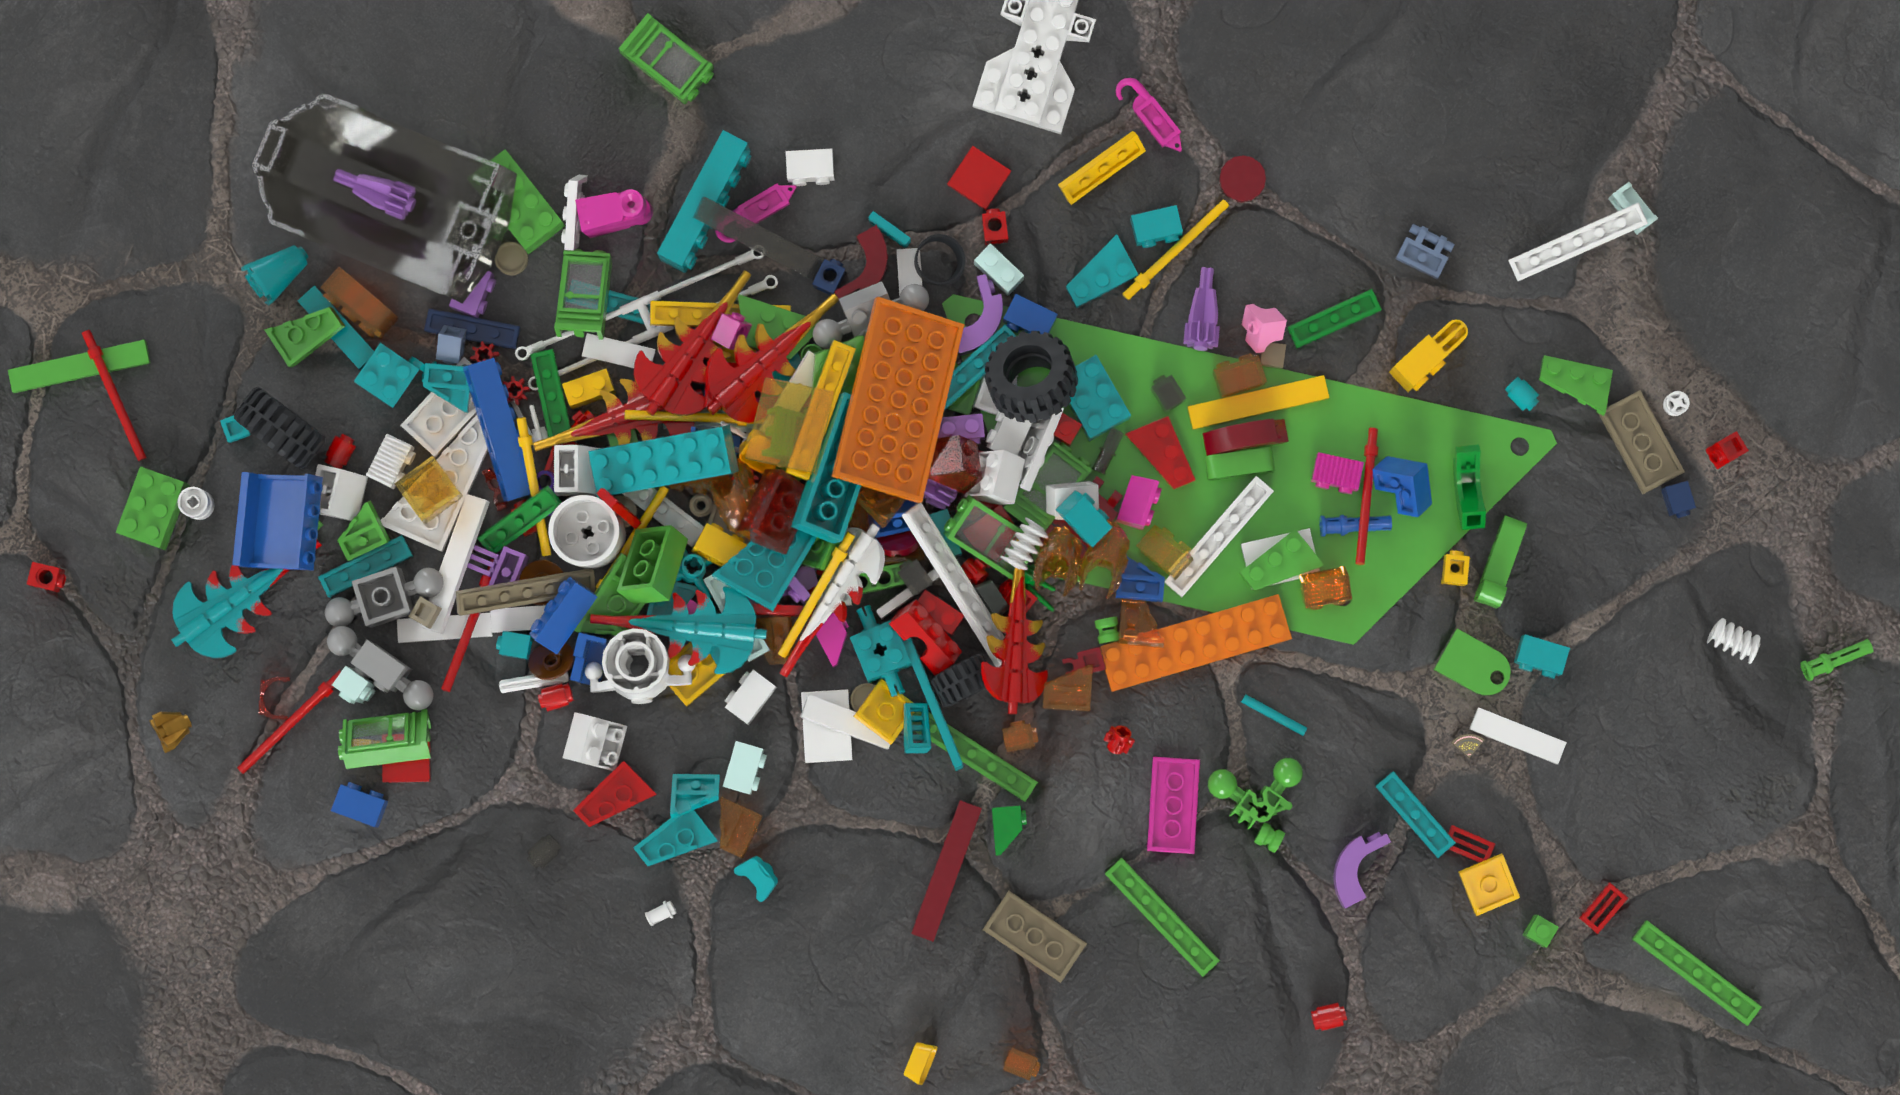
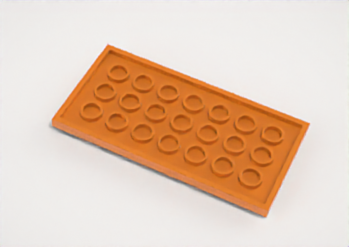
M878 296L875 298L832 477L916 503L923 501L965 324Z

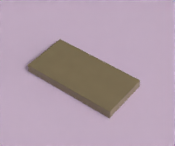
M1641 390L1607 407L1604 416L1599 414L1642 495L1685 473Z
M1010 891L1007 892L982 929L1060 983L1087 945L1086 942Z

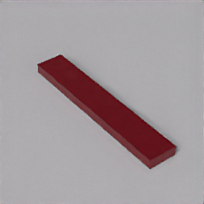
M961 800L959 801L911 934L934 942L982 808Z

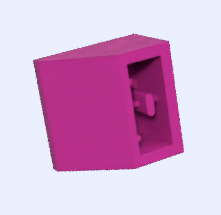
M1131 475L1116 522L1142 531L1145 525L1149 526L1154 515V511L1150 510L1152 503L1157 504L1162 488L1158 487L1160 481Z

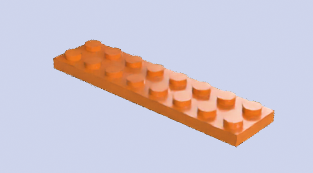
M1279 594L1106 644L1101 646L1106 665L1105 672L1111 692L1288 641L1292 637Z

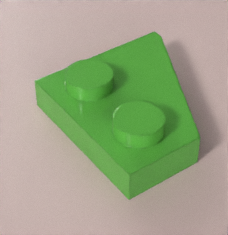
M371 501L364 503L360 512L353 518L349 527L337 541L347 561H350L388 543L390 539Z

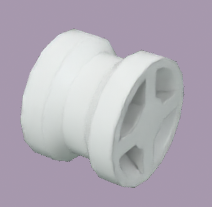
M1674 391L1664 399L1663 409L1668 415L1679 416L1688 409L1690 404L1689 398L1684 392Z

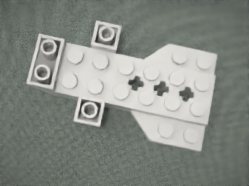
M1005 0L1000 15L1021 26L1014 48L986 62L973 107L1061 134L1075 91L1060 62L1066 41L1089 42L1096 19L1075 13L1079 0ZM1040 49L1041 53L1044 55H1040L1039 58H1035L1034 53L1032 51ZM1029 71H1034V75H1036L1037 77H1033L1032 80H1028L1027 75L1025 73H1029ZM1026 92L1030 99L1021 102L1018 94Z

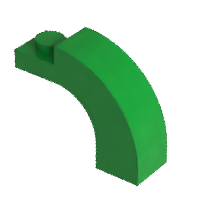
M1479 444L1456 447L1455 458H1453L1456 504L1462 530L1485 528L1486 509L1480 482L1481 450Z

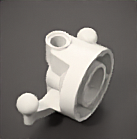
M633 628L620 632L609 641L603 652L602 666L597 662L588 663L584 673L590 679L591 693L616 690L620 695L631 699L633 704L651 703L652 698L665 690L667 686L691 685V671L694 670L696 665H688L691 655H682L678 659V668L683 672V675H669L670 660L667 649L660 639L647 630ZM631 655H645L649 661L648 669L642 676L634 677L631 673L630 665L633 661ZM604 670L605 677L608 680L598 682V679L602 676Z

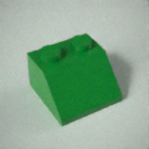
M1021 806L992 808L996 856H1000L1022 831V825L1027 824L1026 810L1021 811Z

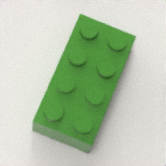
M506 149L468 177L528 255L565 227L558 215Z

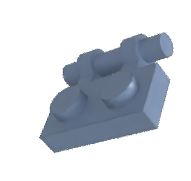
M1412 224L1409 232L1417 237L1415 241L1408 237L1405 238L1396 260L1438 279L1448 259L1447 256L1440 252L1442 248L1451 252L1455 244L1447 241V238L1442 235L1439 237L1429 232L1428 228L1424 226L1419 227ZM1423 239L1435 244L1434 250L1422 245Z

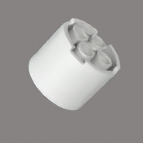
M579 495L565 500L555 509L549 522L548 534L554 551L566 562L580 568L595 569L613 562L625 544L626 531L622 517L603 500L594 496ZM592 527L591 531L594 533V536H589L586 539L587 535L584 534L585 529L590 530Z

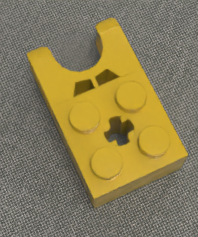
M1452 320L1434 337L1428 334L1389 373L1407 392L1412 389L1417 391L1429 380L1427 375L1429 373L1435 375L1446 364L1444 359L1467 337V326L1460 320Z

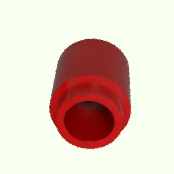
M343 433L340 437L335 435L325 454L327 456L325 462L338 469H342L343 465L346 466L356 448V445L353 444L354 439Z
M559 683L541 689L538 700L541 708L546 707L547 711L569 705V702L574 701V697L569 683Z
M1338 1003L1317 1007L1315 1011H1311L1315 1030L1321 1029V1031L1341 1027L1344 1026L1343 1021L1347 1020L1344 1006L1339 1007Z

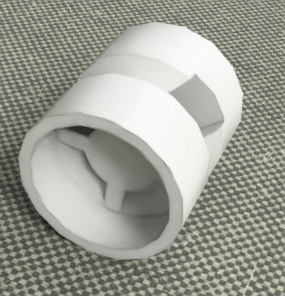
M188 487L178 497L180 511L192 519H206L214 510V499L208 492L200 488Z

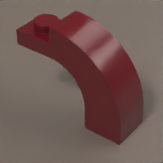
M877 225L856 236L866 256V266L857 279L834 291L838 299L883 281L887 270L888 255L885 240Z
M1284 419L1246 422L1202 433L1207 456L1289 442Z

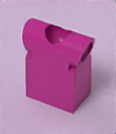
M633 189L621 193L614 192L575 199L581 231L589 238L624 230L634 225L646 224L653 216L652 205L638 191Z

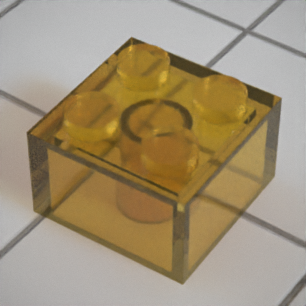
M434 456L428 458L394 483L425 524L463 497L461 491Z

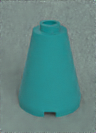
M293 245L245 264L241 267V270H247L246 280L259 298L263 295L267 300L264 303L269 306L307 266L306 259L309 257L301 246L297 248Z

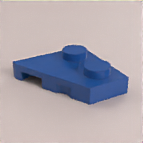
M1120 552L1116 598L1163 602L1165 577L1157 572L1150 571L1147 566L1140 562H1135L1127 557V554Z

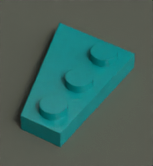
M1117 234L1066 286L1076 308L1138 276Z
M693 810L678 817L670 818L637 844L634 850L647 866H651L715 843L718 840L696 811Z

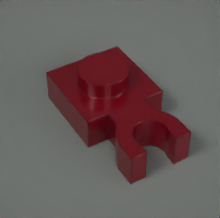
M1101 646L1077 652V659L1072 657L1062 659L1063 664L1068 662L1073 664V670L1066 671L1067 677L1074 675L1078 670H1082L1083 675L1106 669Z

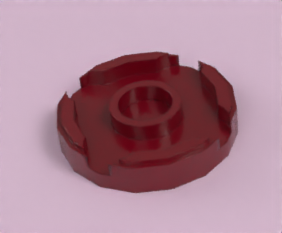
M1244 155L1228 160L1221 169L1219 177L1220 187L1225 196L1241 203L1252 201L1258 197L1264 189L1266 181L1265 170L1260 162Z
M911 531L876 538L880 545H882L884 555L889 557H895V554L907 556L915 552L920 546Z

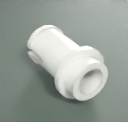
M663 901V905L645 912V916L649 924L654 926V924L668 917L674 918L673 915L677 912L671 901Z

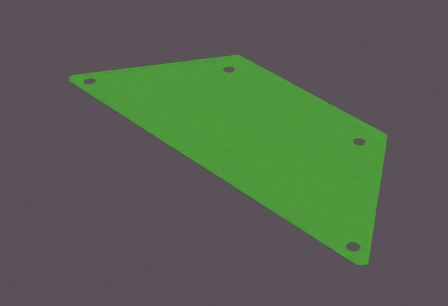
M954 294L942 303L947 319L965 324V319L970 314L981 316L984 308L983 301ZM1003 306L1002 319L998 330L1006 325L1003 322V318L1009 308L1007 306ZM1057 318L1049 334H1052L1053 338L1058 337L1068 347L1075 366L1097 355L1131 414L1129 420L1090 442L1082 428L1080 429L1070 448L1072 449L1071 454L1077 459L1081 456L1091 464L1089 468L1092 469V472L1085 481L1092 482L1096 476L1102 479L1104 484L1098 492L1107 501L1115 490L1123 495L1122 499L1113 509L1118 514L1131 475L1160 481L1158 487L1162 488L1157 504L1152 503L1150 510L1154 511V515L1149 526L1145 525L1142 531L1116 522V517L1110 524L1112 528L1093 546L1076 570L1044 545L1043 547L1035 545L1039 553L1031 554L1035 565L1076 578L1077 582L1116 590L1120 552L1127 554V557L1135 562H1140L1147 566L1150 571L1162 575L1166 580L1255 476H1257L1274 492L1183 597H1180L1164 583L1163 601L1215 613L1279 594L1289 630L1354 645L1469 531L1461 529L1458 516L1453 470L1455 448L1478 444L1480 446V482L1487 513L1557 442L1552 431L1549 429L1325 379L1329 399L1192 430L1188 406L1314 378L1315 376L1279 368L1259 366L1260 364ZM1019 330L1018 333H1016V332H1013V333H1014L1016 336H1018L1019 333L1022 332V331ZM972 353L961 356L962 361L967 359ZM1044 367L1028 368L1018 374L1017 386L1028 387L1036 385L1047 377L1050 370ZM1069 405L1067 407L1063 406L1064 410L1062 413L1077 421ZM980 410L989 433L991 429L994 430L998 422L995 420L996 415ZM1168 416L1195 477V481L1173 490L1146 457L1125 436L1126 433ZM1258 420H1285L1289 442L1237 450L1244 451L1271 447L1275 467L1274 472L1208 480L1205 456L1207 455L1202 433ZM1369 428H1377V446L1379 450L1378 457L1375 458V466L1387 456L1427 463L1432 505L1419 517L1398 514L1395 493L1375 490L1373 478L1370 517L1391 515L1392 530L1368 531L1365 565H1357L1355 562L1358 532H1348L1345 536L1326 534L1325 537H1321L1319 520L1320 516H1325V518L1339 517L1340 515L1347 516V518L1360 517L1366 461L1364 448L1367 445ZM1515 438H1524L1528 442L1529 449L1525 455L1517 456L1511 451V442ZM1054 439L1052 444L1048 446L1047 451L1051 448L1054 442L1060 444L1061 442ZM1320 452L1364 462L1358 491H1352V494H1344L1338 492L1339 488L1329 486V489L1315 487L1316 483L1311 482L1316 454ZM1053 453L1037 474L1034 483H1038L1039 487L1046 492V485L1074 483L1081 476V473ZM1032 488L1030 492L1025 490L1022 495L1046 512V496ZM1310 528L1315 553L1325 565L1319 568L1320 574L1267 586L1256 591L1251 590L1250 585L1240 574L1246 568L1241 544L1290 533L1294 529L1300 531ZM1339 588H1347L1352 594V600L1346 606H1339L1334 601V592Z

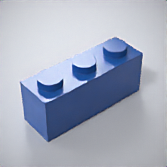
M569 576L567 581L565 580L560 584L555 598L546 604L541 618L534 621L529 634L535 641L558 654L597 599V596L592 590Z

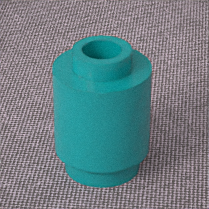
M1519 377L1505 389L1508 393L1507 396L1522 411L1526 408L1530 411L1539 402L1537 399L1539 394L1524 379L1521 380Z

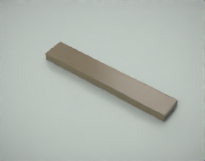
M592 568L456 591L457 613L459 616L550 601L557 595L560 584L565 580L567 581L569 576L595 592L594 570Z

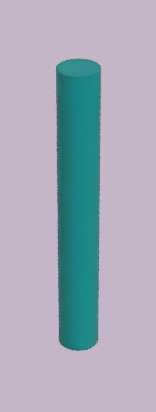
M1246 694L1241 703L1304 736L1307 727Z

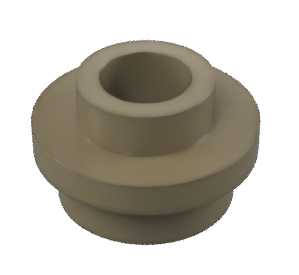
M697 494L690 500L689 507L695 516L705 517L711 513L713 502L709 496ZM699 502H705L706 507L703 510L697 508Z

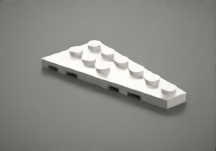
M477 415L458 434V437L450 446L442 452L440 457L408 489V492L399 502H396L389 513L380 520L383 527L443 552L458 519L465 496L469 494L488 452Z

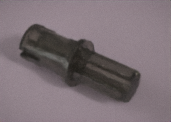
M1114 428L1110 430L1103 447L1099 448L1101 451L1092 467L1093 470L1103 475L1106 474L1105 472L1113 456L1116 457L1114 453L1123 437L1121 431Z

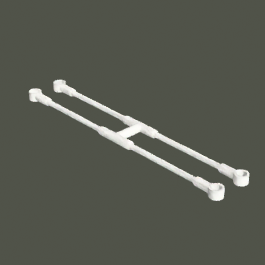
M755 245L750 251L735 257L734 260L662 291L650 293L619 307L620 309L606 314V321L638 309L647 331L632 337L633 339L626 341L635 345L658 336L660 332H668L674 329L675 326H650V312L647 308L650 301H657L662 296L737 264L741 265L753 259H762L765 255L764 248L760 245ZM756 248L762 250L761 256L757 257L753 254ZM768 275L763 281L749 286L748 289L739 294L747 296L766 289H774L778 284L777 278L773 275ZM773 278L775 280L774 286H768L766 284L767 279ZM566 331L562 333V337L555 336L527 347H518L515 355L519 360H527L530 354L539 352L548 345L574 335V331ZM521 349H525L527 352L524 358H520L518 355ZM586 358L558 370L559 376L594 362L596 359ZM534 376L529 379L528 385L532 390L536 391L538 387L533 388L531 385L532 380L536 379Z

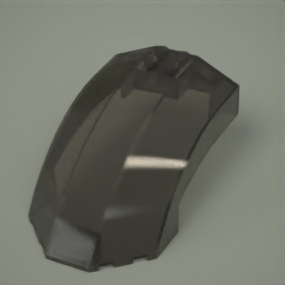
M325 93L316 97L317 100L310 104H303L290 111L288 116L282 119L277 118L269 123L252 163V169L254 174L257 175L260 184L258 188L262 201L266 204L268 210L267 218L270 224L459 303H464L492 266L507 231L511 218L517 173L500 164L378 117L357 105ZM337 169H341L356 176L366 174L389 179L394 182L400 181L415 187L416 194L414 198L416 203L412 212H408L404 220L385 213L386 210L374 207L352 193L353 188L333 181Z

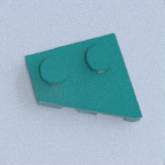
M673 774L671 818L678 817L719 800L720 775Z

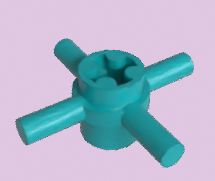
M685 548L675 583L680 580L687 583H695L698 590L705 593L710 599L713 598L702 579L706 573V567L713 563L697 554H688ZM690 564L693 568L697 566L700 570L690 574L685 565Z

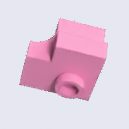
M1254 304L1246 305L1242 326L1247 330L1245 341L1256 353L1264 352L1270 343L1283 340L1287 320L1276 308L1263 309Z

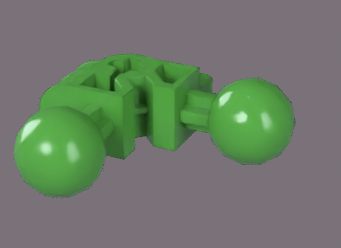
M1293 758L1279 760L1273 769L1275 780L1270 787L1264 786L1260 791L1261 798H1256V794L1249 789L1244 791L1238 787L1235 775L1226 769L1216 770L1210 775L1208 789L1218 799L1231 798L1235 801L1236 804L1229 816L1237 814L1239 816L1237 822L1240 824L1244 820L1247 821V829H1250L1255 821L1266 822L1272 816L1277 815L1278 812L1292 808V803L1285 800L1281 794L1286 787L1291 788L1301 781L1303 769L1301 764ZM1251 802L1254 806L1261 808L1265 806L1264 811L1266 815L1257 817L1258 812L1256 808L1248 803Z

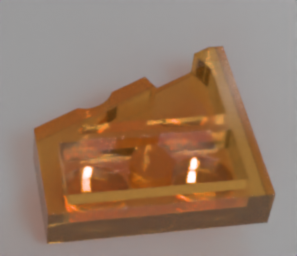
M869 488L860 492L856 501L884 528L906 499Z
M1122 598L1118 643L1164 648L1165 640L1157 630V623L1154 617L1150 615V609L1146 601Z
M791 616L756 618L757 629L767 630V638L763 640L769 649L764 654L769 665L785 664L794 647L792 646L786 658L780 656L778 652L792 629Z
M1087 665L1044 683L1043 708L1090 711L1093 665Z
M720 797V848L740 858H744L763 816L726 798Z

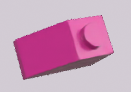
M834 613L828 617L816 634L833 667L838 665L847 637L845 629L849 627L846 620L845 622L839 621Z

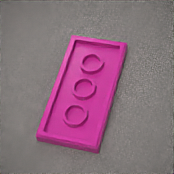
M1153 757L1147 851L1194 854L1200 760Z

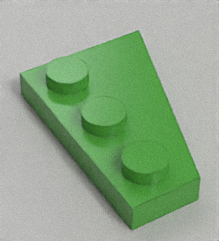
M1544 355L1539 375L1540 381L1563 394L1567 393L1578 399L1579 403L1587 404L1596 409L1597 413L1605 415L1613 370Z
M1294 529L1244 568L1240 574L1250 587L1256 591L1325 565L1298 531Z

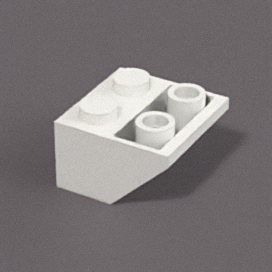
M554 445V492L557 496H597L588 451L600 448L582 445Z
M1006 450L975 453L964 497L967 498L970 495L976 500L998 505L1014 504L1025 459Z
M318 464L315 475L323 477L320 514L352 521L361 510L368 477Z
M574 713L563 758L614 771L617 767L627 726Z

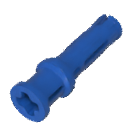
M1340 515L1339 517L1325 518V516H1320L1321 537H1325L1326 534L1345 536L1348 532H1358L1360 517L1347 518V516ZM1391 515L1369 517L1368 531H1391Z

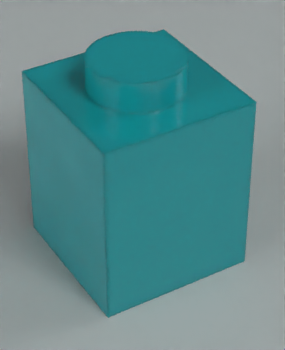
M503 631L502 636H498L496 649L499 650V654L502 656L529 660L533 638L530 635Z

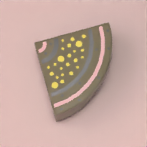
M1465 734L1455 738L1451 744L1470 758L1484 739L1477 735Z

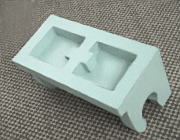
M1630 182L1626 183L1608 198L1617 211L1639 202L1648 224L1634 230L1637 235L1658 219L1656 214L1652 213L1633 189Z

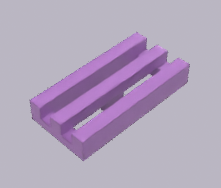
M474 545L473 550L494 558V561L492 563L471 554L470 559L491 568L487 571L468 563L467 568L492 577L500 555Z

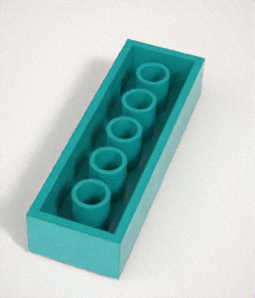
M724 130L722 131L657 252L662 262L683 273H686L688 269L692 270L697 261L695 255L698 249H703L708 240L706 236L710 228L714 229L719 219L717 214L720 208L724 209L730 199L728 193L731 187L736 188L741 176L739 172L742 167L746 168L752 156L750 155L747 142Z
M846 392L839 394L809 480L806 481L791 525L795 529L832 544L843 541L861 485L832 477L851 395Z
M730 425L588 451L596 493L601 488H605L610 494L615 495L732 474L739 471Z

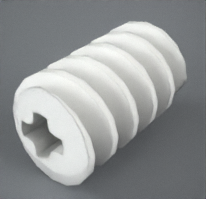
M1026 517L1025 520L1029 525H1020L1024 533H1015L1019 541H1010L1014 549L1005 548L1008 557L1000 556V558L1019 570H1028L1024 562H1033L1029 554H1038L1039 552L1036 550L1035 545L1042 547L1044 545L1040 537L1047 539L1049 537L1044 528Z
M1721 618L1712 628L1707 644L1712 639L1715 640V648L1723 643L1724 652L1731 647L1732 656L1739 651L1740 660L1749 656L1748 663L1751 664L1760 647V636L1755 635L1751 638V631L1748 630L1743 634V627L1739 626L1734 630V623L1730 622L1726 625V619Z

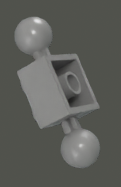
M879 282L839 298L846 319L840 322L832 319L819 321L813 329L815 343L821 348L829 349L833 340L840 342L842 335L852 332L854 338L855 336L863 335L865 341L875 298L878 296L890 300L883 283ZM910 284L901 291L899 298L892 301L924 311L929 304V294L923 286Z
M393 567L354 580L352 585L357 599L349 601L346 598L338 597L330 600L325 607V618L332 626H347L352 622L355 614L362 613L365 626L373 628L409 616L414 608L410 596L415 594L426 598L436 596L443 588V577L434 568H423L417 572L413 581L406 583L402 569Z
M338 626L330 631L327 637V645L330 651L338 656H352L353 660L350 663L356 666L354 671L363 678L369 679L371 677L375 681L372 683L374 686L387 693L389 690L393 692L401 691L404 702L413 710H423L432 703L433 690L431 686L422 680L412 682L408 680L407 676L412 669L369 640H366L363 646L359 645L355 632L349 627Z

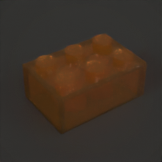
M339 266L320 287L325 291L323 296L336 308L341 305L343 308L340 311L354 323L359 320L361 323L358 326L372 338L376 335L382 339L399 319L388 307Z

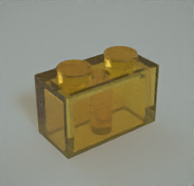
M1154 525L1136 546L1142 554L1176 580L1194 560L1189 553L1191 549L1183 541L1177 543L1172 539L1174 535L1167 528L1163 527L1161 530Z

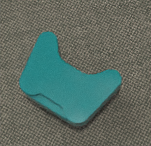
M754 856L734 868L736 875L746 876L755 885L757 890L756 898L759 902L766 900L778 883L772 866L758 856Z

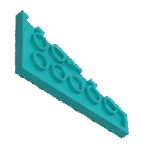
M799 501L749 542L738 554L728 560L724 566L714 572L712 577L769 610L774 611L817 539L813 535L791 527Z

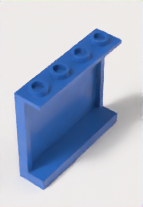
M242 472L232 565L246 568L314 571L323 477L305 474V476L266 475Z

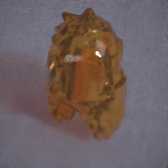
M737 458L739 471L733 473L734 481L732 482L728 474L710 477V490L713 494L714 503L719 510V515L725 522L727 529L735 532L740 538L753 530L761 517V512L757 504L759 495L754 475L747 463Z
M1107 520L1112 528L1093 547L1088 545L1081 560L1082 564L1078 576L1079 588L1082 591L1090 571L1097 566L1107 568L1112 574V581L1106 599H1109L1122 583V574L1129 562L1126 555L1129 550L1130 540L1116 522Z
M1063 526V528L1054 527V530L1047 534L1049 536L1048 539L1043 538L1044 545L1040 547V553L1035 561L1033 580L1035 581V589L1039 591L1043 582L1049 577L1064 579L1066 582L1063 597H1065L1076 585L1077 575L1083 561L1080 557L1082 551L1081 541L1066 526Z

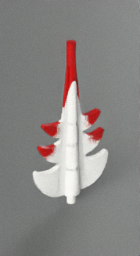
M872 523L867 532L853 527L846 529L845 534L848 531L855 535L847 550L848 555L844 562H840L821 595L799 641L779 673L788 677L806 647L831 613H834L839 621L845 622L847 607L842 599L845 595H849L854 604H860L863 594L862 581L859 578L861 573H866L873 584H876L879 580L885 563L884 550L875 538L880 529L879 526ZM821 570L816 571V574L822 576L824 573V571ZM812 587L810 590H808L810 595L812 594L815 587Z

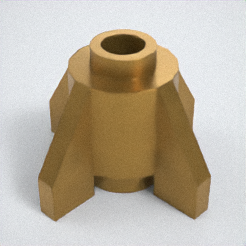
M159 712L152 715L153 719L149 720L161 741L165 753L175 749L181 740L190 733L189 728L192 727L186 714L182 715L181 712Z

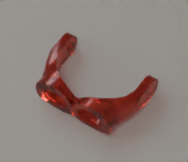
M492 468L483 470L482 473L485 476L487 486L490 490L494 491L493 501L497 511L506 509L508 501L499 503L497 496L501 494L499 485L497 488H493L491 480H497Z
M273 677L261 680L259 715H264L271 719L287 720L288 716H276L268 711L265 706L264 695L272 683L276 681L287 682L290 681V678Z

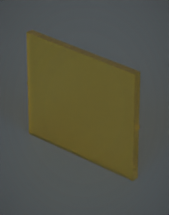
M765 377L745 458L777 465L780 468L786 467L815 474L835 392L805 386L801 383L795 384Z

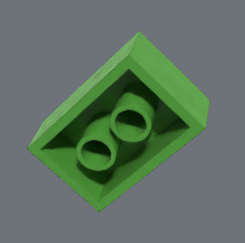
M140 467L116 533L166 551L180 513L178 497L190 485Z
M672 525L636 529L617 591L633 604L670 601L688 538Z

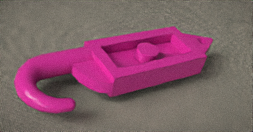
M1124 78L1121 80L1115 90L1118 99H1123L1121 90L1124 86H1132L1139 95L1133 102L1134 113L1162 148L1166 146L1181 152V131L1154 97L1149 94L1137 79Z
M777 183L739 205L738 208L717 221L715 226L717 237L726 243L736 241L737 237H727L723 234L725 225L735 220L742 228H751L790 205L789 200L797 188L796 185H778Z

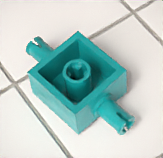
M870 605L864 606L867 616H865L863 609L859 608L856 612L859 615L864 630L851 636L850 639L868 683L884 678L891 697L898 696L894 686H897L899 694H903L906 691L900 681L898 672L912 666L901 637L889 625L890 621L877 624ZM881 646L883 649L887 648V650L884 651L885 655L882 657H880L879 654H875V652L878 651L877 647Z

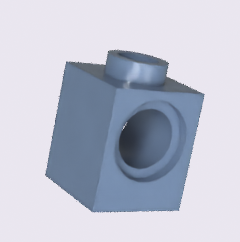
M444 325L438 334L436 359L442 360L446 364H459L464 355L467 329Z

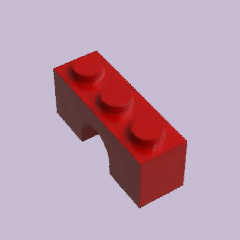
M917 599L899 610L889 623L904 641L910 637H918L925 642L927 649L920 659L934 675L953 665L962 653L958 645Z

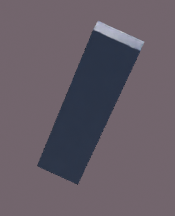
M429 309L424 331L438 335L444 325L467 329V341L477 343L483 341L487 345L494 344L497 347L516 350L521 327Z

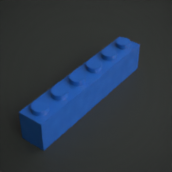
M494 358L464 366V374L503 501H510L530 495L523 451L518 443V437H520L519 430L516 429L514 424L516 416L513 408L508 405L507 398L509 393L506 385H502L500 375H502L500 364L495 362Z

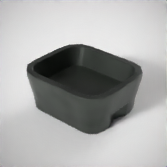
M992 580L974 586L990 614L997 613L1002 616L1009 610V605Z

